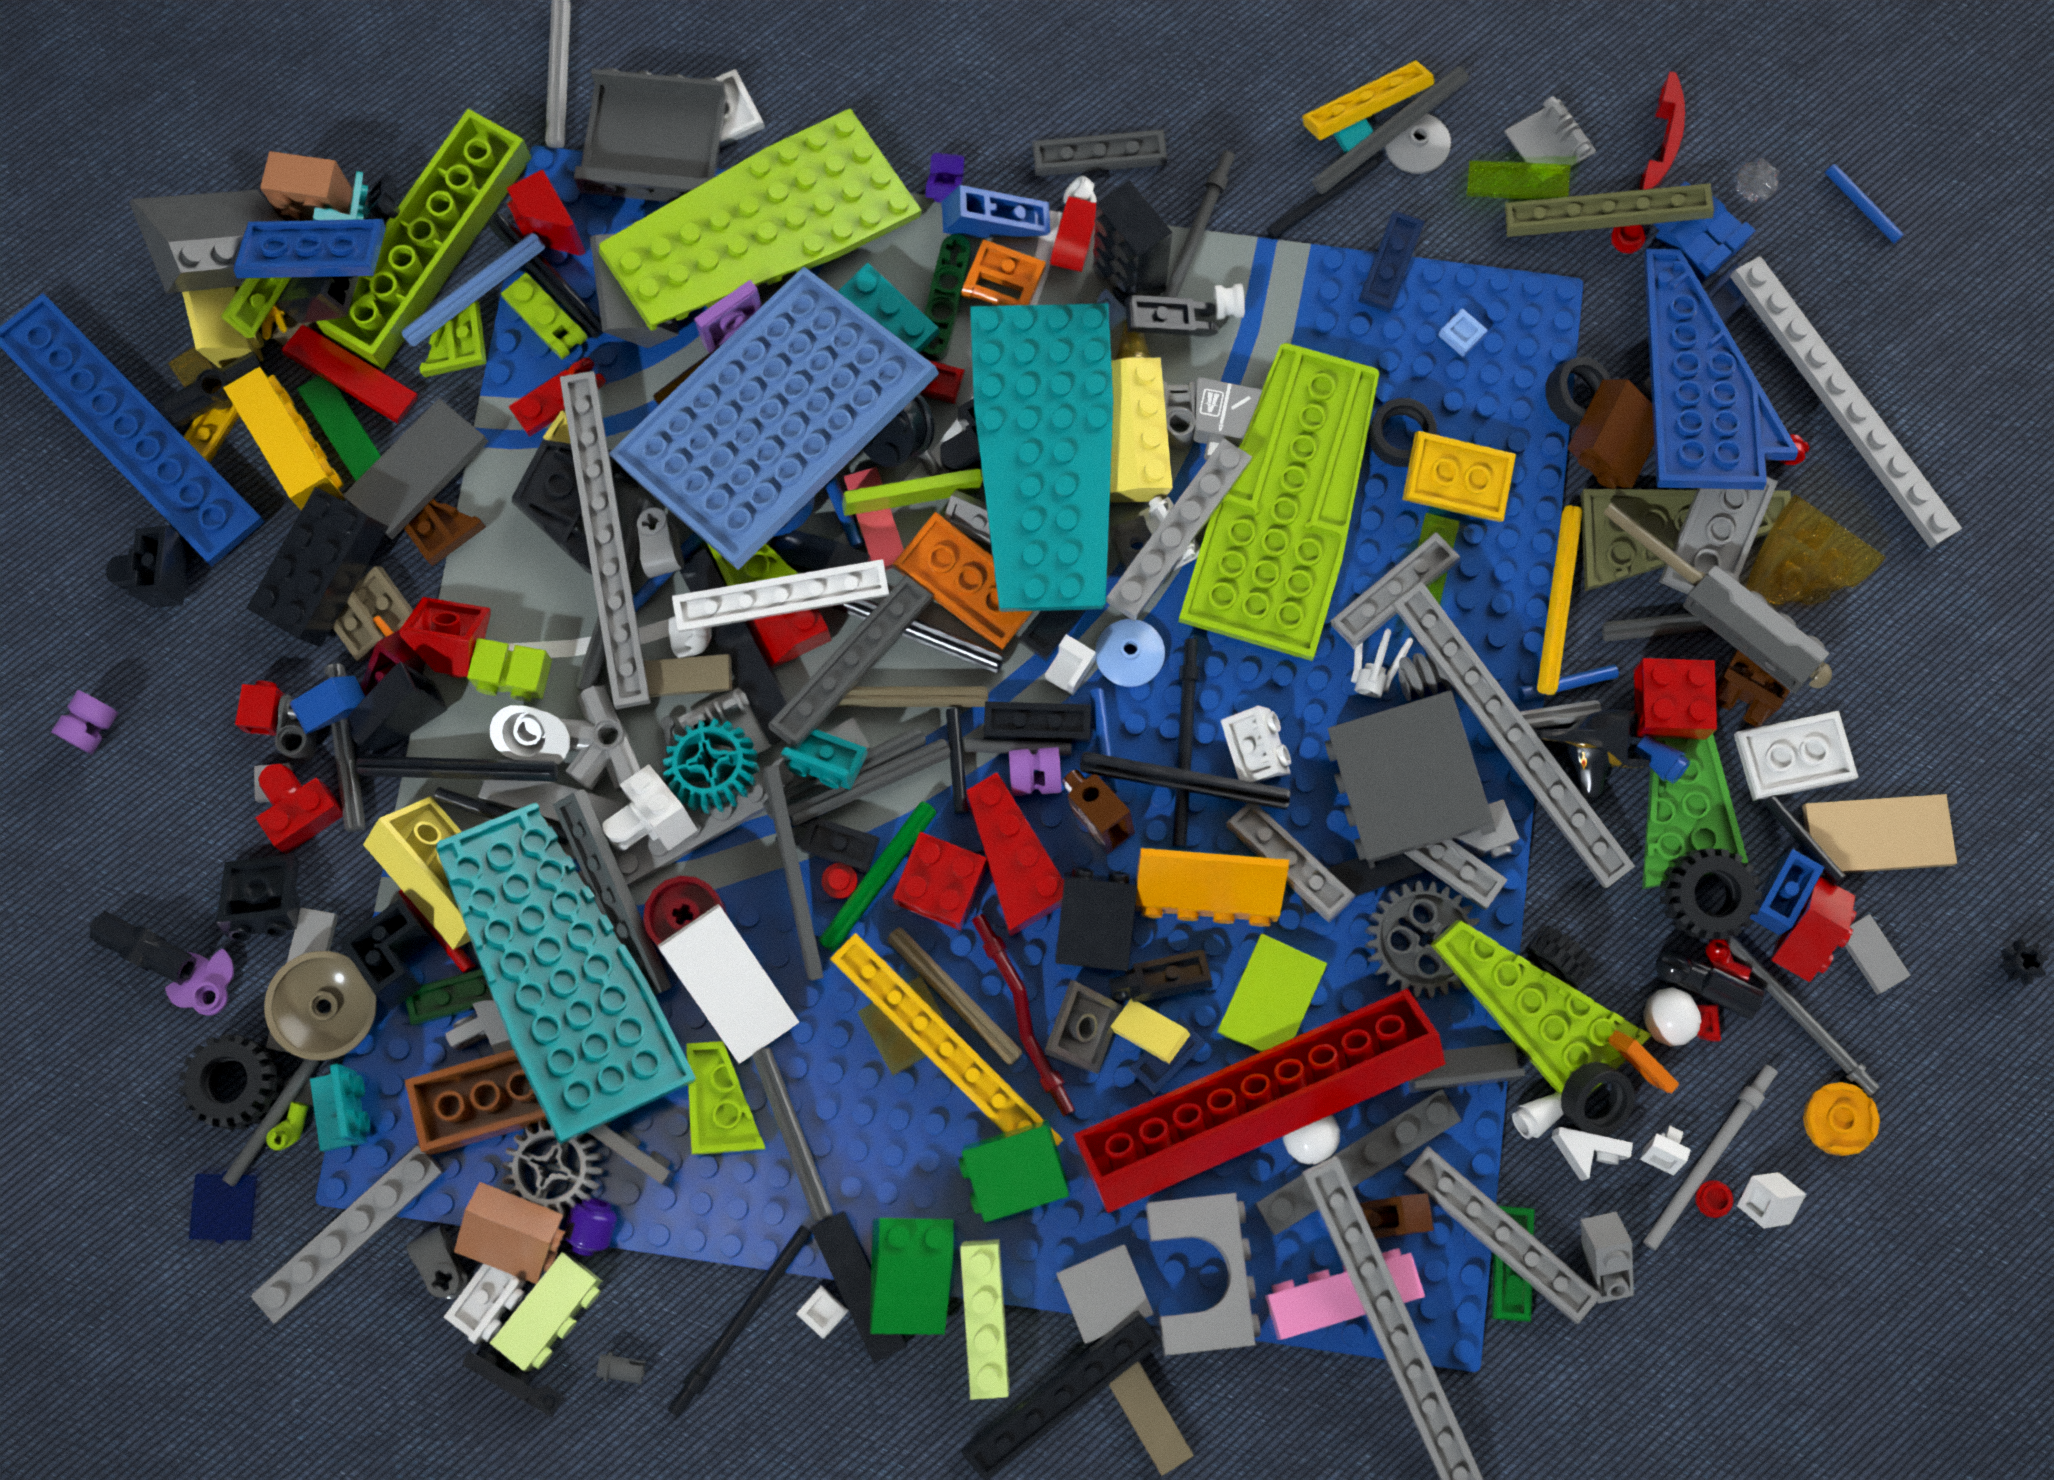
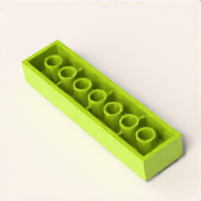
M466 110L398 206L400 213L395 219L390 218L386 223V230L374 276H359L347 316L316 322L329 340L379 369H385L405 340L401 333L402 330L425 312L508 193L506 188L514 184L531 160V155L524 139L474 111Z

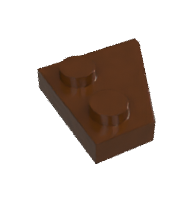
M433 498L404 527V530L427 562L434 566L485 529L486 526L478 517H470L459 512L455 507L445 503H438Z

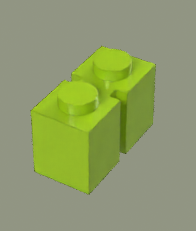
M477 638L467 676L468 680L476 687V691L496 696L498 691L504 693L507 691L511 692V698L524 702H531L532 698L543 700L552 664V659L546 650L515 645L514 650L510 651L508 650V643Z

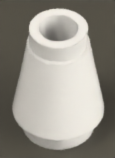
M1555 1092L1552 1095L1517 1107V1111L1512 1114V1120L1516 1129L1524 1138H1539L1563 1116L1561 1094Z

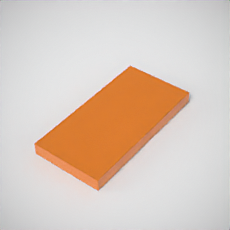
M937 512L930 517L892 564L896 571L903 576L907 575L933 595L935 601L1001 652L1034 612L999 611L993 556Z

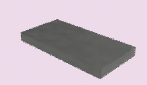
M439 398L343 496L358 510L389 526L385 534L393 540L489 441Z

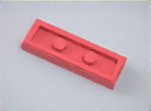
M877 467L844 476L848 491L883 485ZM891 509L855 514L868 555L871 556V561L883 559L885 571L892 569V564L904 549Z

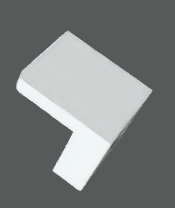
M1066 634L1059 644L1058 655L1045 673V679L1069 694L1074 695L1094 665L1096 652Z
M1780 1173L1756 1175L1751 1177L1737 1206L1763 1228L1788 1225L1793 1221L1806 1194Z

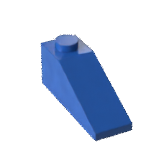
M959 185L942 201L943 233L960 234L969 238L1048 236L1051 233L1049 202Z

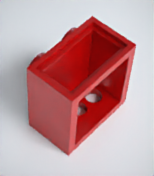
M1643 658L1633 669L1634 711L1638 712V724H1635V737L1644 738L1646 735H1649L1651 738L1706 740L1717 730L1715 660Z
M920 832L892 897L894 904L961 931L988 867L987 858Z

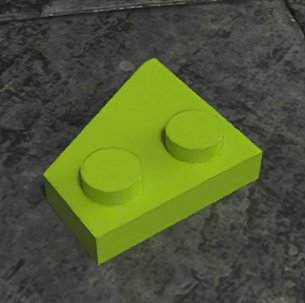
M478 300L431 334L429 355L426 363L421 362L420 373L424 377L487 364Z

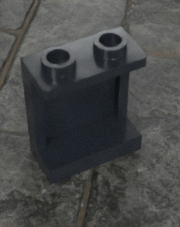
M1074 867L1072 872H1064L1055 964L1128 971L1137 894L1136 879H1130L1129 873L1120 871H1109L1108 876L1094 875L1093 869Z

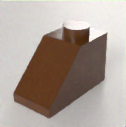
M1428 1193L1402 1195L1359 1203L1375 1239L1434 1231Z

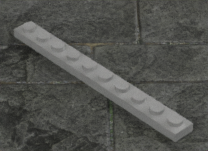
M1759 256L1737 268L1730 275L1734 283L1930 549L1961 530L1962 527L1762 257Z
M594 371L561 376L560 382L615 709L649 704L651 702L596 375Z
M1418 582L1391 603L1393 608L1600 884L1608 888L1634 868L1635 865L1423 582Z
M853 718L826 732L866 747L867 750L871 749ZM783 757L766 766L778 765L783 791L814 777L808 774L806 777L793 774L787 769ZM765 767L759 770V773L752 775L756 780L755 786H745L748 791V798L740 795L735 797L737 800L736 807L726 802L724 803L723 813L719 812L715 805L712 806L709 814L704 813L701 806L695 812L688 810L687 813L698 831L670 851L665 848L658 838L653 841L647 834L626 850L614 852L613 855L623 874L627 887L633 886L765 811L763 802L769 799L763 775ZM578 872V875L582 879L583 883L585 884V886H587L588 883L584 877L583 872Z
M1335 1156L1303 1171L1302 1174L1440 1480H1483L1340 1160Z

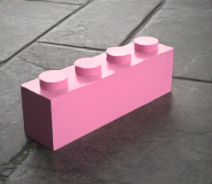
M1399 1248L1381 1253L1403 1303L1425 1297L1412 1254L1401 1255ZM1342 1265L1344 1272L1330 1276L1328 1269L1307 1275L1309 1283L1295 1287L1293 1280L1271 1286L1273 1294L1266 1295L1265 1299L1278 1340L1366 1315L1344 1265Z

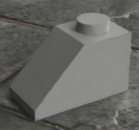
M1503 799L1488 804L1496 832L1482 836L1479 830L1452 838L1451 840L1478 857L1491 854L1492 859L1511 853V846L1520 838Z

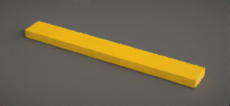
M857 933L830 958L1004 1133L1043 1121ZM1052 1129L1056 1145L1058 1146L1063 1139Z

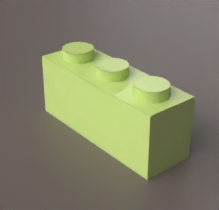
M562 1252L490 1344L523 1371H532L534 1367L539 1370L551 1357L553 1351L549 1348L558 1337L564 1339L574 1328L577 1321L573 1318L582 1306L587 1309L597 1299L601 1292L597 1287L601 1284L602 1280L569 1253Z

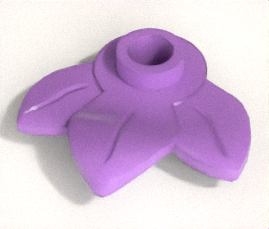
M224 949L217 951L210 961L201 955L190 953L197 958L194 974L190 980L185 981L182 985L173 982L166 986V994L170 1001L180 1008L193 1007L202 1015H216L225 1008L228 1001L226 988L234 976L233 961ZM214 992L216 998L213 1003L208 1004L206 1001L207 995Z

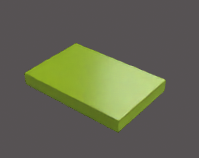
M1261 933L1217 1033L1259 1053L1294 1038L1327 963Z

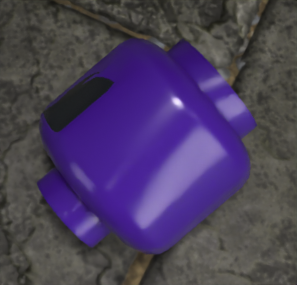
M591 1198L588 1202V1199H583L582 1202L576 1203L570 1209L564 1230V1238L573 1245L572 1250L580 1255L593 1256L595 1251L607 1249L612 1239L617 1216L611 1210L610 1203L597 1198Z

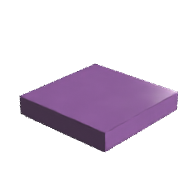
M751 280L694 318L703 346L709 353L724 343L762 307L758 289Z

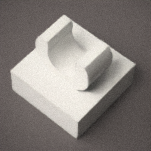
M1669 1126L1666 1134L1662 1133L1659 1135L1656 1133L1646 1144L1640 1160L1674 1176L1687 1162L1691 1149L1680 1144L1683 1132Z

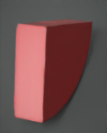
M1697 1005L1701 1014V1023L1698 1035L1696 1036L1706 1041H1721L1718 1005Z

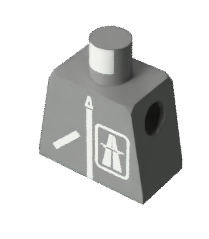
M1198 377L1196 384V423L1193 440L1206 444L1205 460L1209 459L1223 438L1239 448L1260 401L1262 390Z

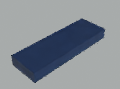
M1393 210L1358 302L1388 313L1391 312L1422 231L1424 220Z

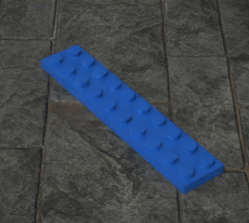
M44 293L0 327V348L211 567L264 523L261 516Z

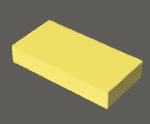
M1132 998L1110 1026L1116 1034L1170 1064L1190 1036L1186 1028L1139 1002H1133Z

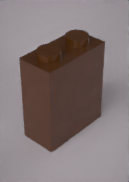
M1628 379L1602 380L1567 447L1577 458V462L1584 468L1589 469L1597 477L1600 485L1608 489L1633 487L1654 446L1652 403Z

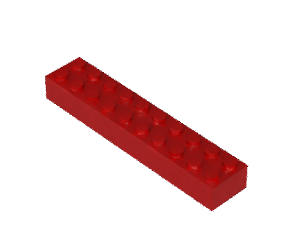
M1407 988L1073 1134L1083 1163L1107 1213H1110L1446 1065L1440 1036Z

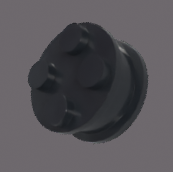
M918 394L862 450L871 460L885 467L899 466L910 458L922 455L929 449L934 438L935 425L932 407Z

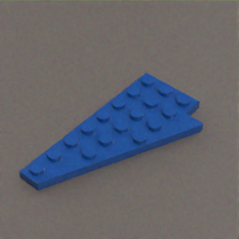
M1646 249L1644 268L1657 488L1764 490L1767 483L1765 460H1795L1798 449L1680 249Z

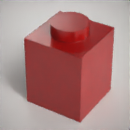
M257 680L255 685L242 684L235 725L245 733L276 736L279 702L281 696L285 694L277 688V684L269 681Z

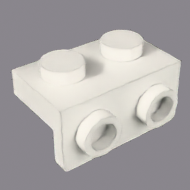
M483 1264L445 1314L444 1318L469 1336L468 1339L474 1344H482L484 1340L489 1342L500 1330L502 1323L499 1320L507 1309L512 1311L524 1297L525 1292L522 1288L527 1281Z

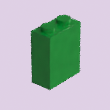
M1048 1119L964 1145L962 1149L963 1156L958 1158L963 1178H970L974 1192L969 1193L975 1214H982L984 1223L1070 1196L1071 1188Z

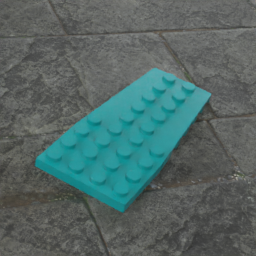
M1109 303L970 306L974 415L999 611L1103 609L1106 604L1113 424Z
M532 803L437 842L436 851L511 1046L559 1144H562L693 1083L696 1077L647 980L624 944L621 945L613 932L614 927L607 915H603L594 901V894L588 885L585 886L575 870V863L570 856L567 857L562 849L552 826H548L540 813L538 803Z

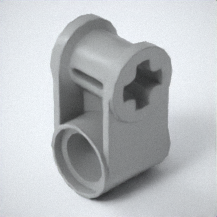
M1163 381L1168 443L1174 449H1182L1190 445L1193 440L1196 423V382L1190 381L1189 384L1168 385L1166 381ZM1180 424L1185 426L1187 430L1176 432L1171 427Z
M654 507L643 511L637 520L640 542V560L647 577L653 578L683 569L684 558L677 527L673 523L668 522L667 515L660 508Z

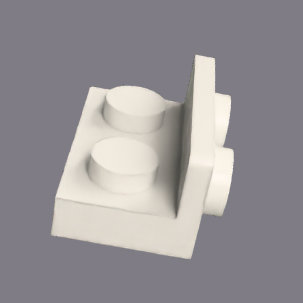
M1258 705L1221 720L1239 780L1259 783L1275 776L1285 777L1291 774L1288 766L1291 764V757L1286 746L1281 744L1278 734L1281 726L1277 715L1273 711L1271 712L1269 708Z

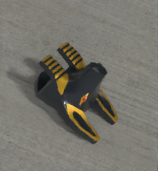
M1622 709L1601 710L1588 714L1569 728L1534 730L1541 741L1566 745L1575 771L1578 789L1584 799L1597 798L1598 795L1602 794L1609 767H1649L1650 760L1628 759L1630 724H1638V712Z

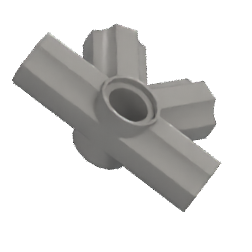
M605 685L592 686L583 690L576 697L586 720L560 719L566 726L570 736L569 751L579 752L566 769V772L580 784L592 790L608 770L616 791L621 792L623 790L619 784L641 770V767L631 747L630 738L622 726ZM609 733H618V738L614 743L604 744V739Z

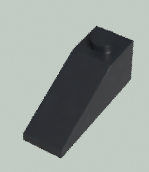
M797 530L788 534L774 536L769 545L785 563L799 573L871 561L870 555L843 543Z

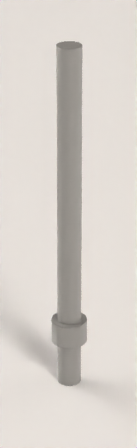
M1765 1065L1751 1086H1745L1738 1097L1740 1102L1644 1239L1643 1243L1653 1250L1658 1248L1751 1111H1757L1765 1099L1763 1096L1764 1092L1778 1074L1774 1068Z

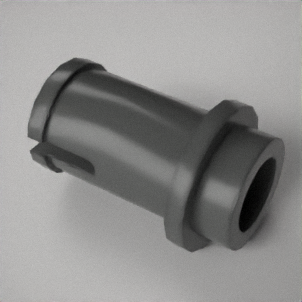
M609 1351L608 1355H600L597 1377L603 1378V1382L613 1379L641 1385L645 1373L646 1360L616 1357L613 1352Z

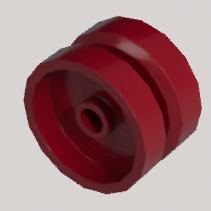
M677 876L665 880L653 889L645 903L643 920L647 934L658 945L717 904L721 906L728 917L727 909L710 884L697 877ZM685 916H693L692 920H685L682 925V920Z

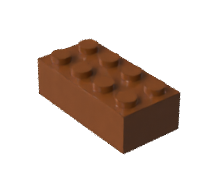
M513 1049L405 1080L420 1150L429 1155L525 1129L527 1125L535 1126L538 1125L539 1121L545 1120L548 1122Z

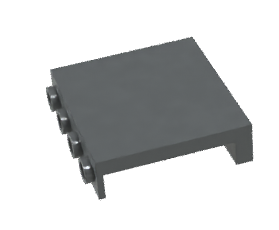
M615 68L592 69L591 74L595 85L581 166L575 167L574 180L580 193L672 202L716 177L728 98L724 81H718L711 77H703L701 79L686 78L679 74H670L668 76L653 75L647 71H637L635 73L621 72Z
M1452 690L1327 728L1330 740L1324 741L1330 762L1337 760L1340 772L1334 774L1340 794L1347 792L1350 805L1344 806L1346 817L1350 827L1357 825L1360 838L1354 839L1359 859H1367L1370 869L1376 868L1375 861L1479 830L1482 836L1496 832Z

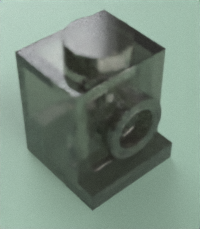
M1144 516L1111 527L1110 540L1124 572L1142 550V548L1135 550L1130 545L1141 542L1144 547L1151 537Z

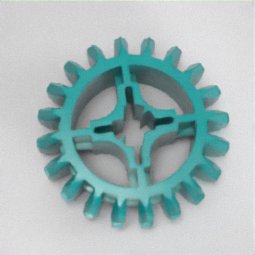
M713 718L708 727L701 720L698 721V729L692 730L691 727L686 725L685 732L687 735L684 737L674 734L677 746H666V752L670 757L662 759L663 766L667 769L663 772V778L669 783L668 788L674 795H677L676 798L682 805L688 803L690 810L694 812L701 806L703 812L707 814L710 813L712 806L715 805L717 810L723 813L724 803L729 802L732 806L736 807V796L740 795L748 798V791L745 786H755L756 780L752 775L759 773V766L755 763L759 755L755 749H752L754 743L750 737H745L746 734L742 728L734 729L732 723L728 721L720 726L719 721ZM712 745H725L735 751L728 752L727 749L721 751L714 750ZM698 751L697 755L691 758L692 755ZM709 756L714 761V767L711 768L713 776L708 771V765L711 764ZM732 773V775L725 782H723L724 778L728 774ZM686 781L708 782L710 788L695 787Z

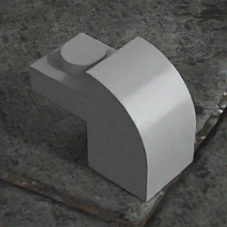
M494 1000L474 1003L473 1007L478 1017L475 1019L473 1016L463 1018L453 1024V1030L445 1033L450 1046L458 1051L487 1037L495 1054L513 1049Z

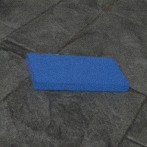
M383 219L248 222L233 270L237 278L374 276L386 227Z

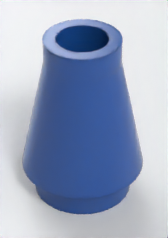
M1646 735L1639 742L1634 751L1643 760H1650L1649 766L1663 782L1668 780L1672 784L1680 779L1691 763L1690 760L1685 758L1686 753L1661 743L1649 735Z

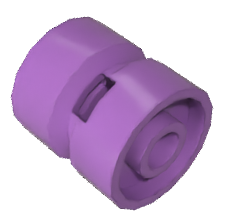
M77 690L67 706L70 711L69 715H61L51 732L93 755L103 739L100 732L102 730H109L119 712L94 697Z
M1058 747L1039 748L1036 754H1032L1029 749L1009 750L1012 796L1032 795L1034 789H1038L1041 794L1062 792Z

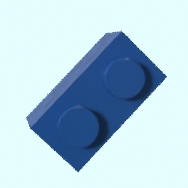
M1794 849L1781 856L1762 889V899H1757L1755 905L1760 907L1758 915L1751 914L1749 918L1778 935L1792 929L1825 867Z

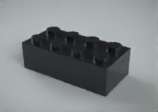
M1129 180L1096 203L1094 219L1095 234L1092 267L1102 281L1107 280L1114 288L1112 290L1113 294L1123 306H1125V300L1128 296H1159L1165 292L1173 233Z
M315 486L249 602L247 609L296 638L321 648L389 526Z

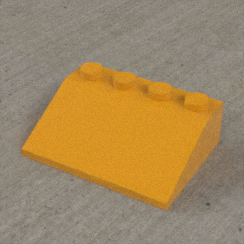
M1141 848L1136 872L1137 894L1135 911H1141V916L1146 918H1162L1163 913L1177 914V919L1183 921H1198L1199 916L1213 917V922L1233 924L1235 919L1249 920V925L1268 927L1271 926V922H1277L1280 917L1289 860Z

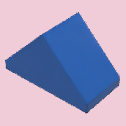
M355 676L330 677L291 701L290 705L305 734H309L347 718L366 696Z

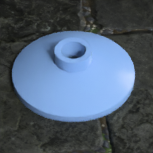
M1124 619L1112 623L1101 633L1095 648L1096 663L1101 673L1109 681L1123 687H1137L1150 682L1160 672L1165 658V648L1161 636L1152 626L1140 620ZM1132 644L1137 648V652L1129 655L1124 651V647Z

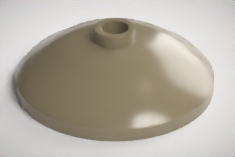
M313 951L293 958L275 974L265 996V1019L274 1039L291 1054L309 1060H330L349 1053L366 1038L375 1021L377 996L373 993L351 958L331 951ZM323 1000H329L331 1003V1009L327 1013H322L319 1010V1004Z

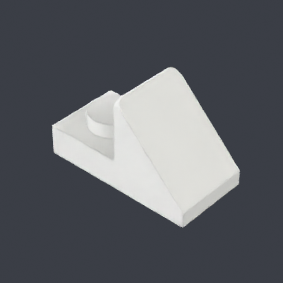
M1562 1127L1552 1131V1139L1581 1181L1587 1180L1590 1177L1593 1154L1597 1155V1161L1618 1165L1619 1160L1631 1158L1633 1146L1631 1142Z

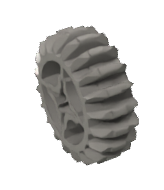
M545 1120L539 1121L538 1133L533 1126L527 1125L525 1127V1132L528 1135L527 1139L520 1135H515L513 1138L520 1145L518 1150L510 1147L506 1149V1153L514 1156L513 1162L506 1161L502 1163V1168L512 1170L511 1175L503 1177V1183H515V1186L508 1193L515 1196L522 1194L520 1198L553 1211L555 1208L556 1212L563 1214V1218L567 1216L566 1205L571 1209L578 1203V1198L581 1200L588 1199L587 1202L591 1199V1196L585 1192L587 1187L595 1190L599 1189L600 1185L597 1182L591 1181V1176L602 1175L603 1169L592 1167V1163L602 1160V1154H589L597 1146V1142L591 1139L583 1143L588 1135V1132L562 1144L558 1142L544 1156L533 1155L531 1152L539 1144L557 1138ZM570 1143L578 1152L581 1165L580 1173L573 1171L568 1166L569 1151L567 1149ZM558 1160L559 1162L555 1165L560 1166V1170L568 1173L567 1176L551 1173L548 1178L547 1175L550 1172L545 1171V1167L538 1165V1162L554 1164ZM526 1164L532 1166L537 1172L538 1178L535 1186L538 1189L536 1193H533L526 1181ZM569 1181L575 1184L570 1191L561 1197L546 1199L549 1191L553 1192V1189L559 1182Z

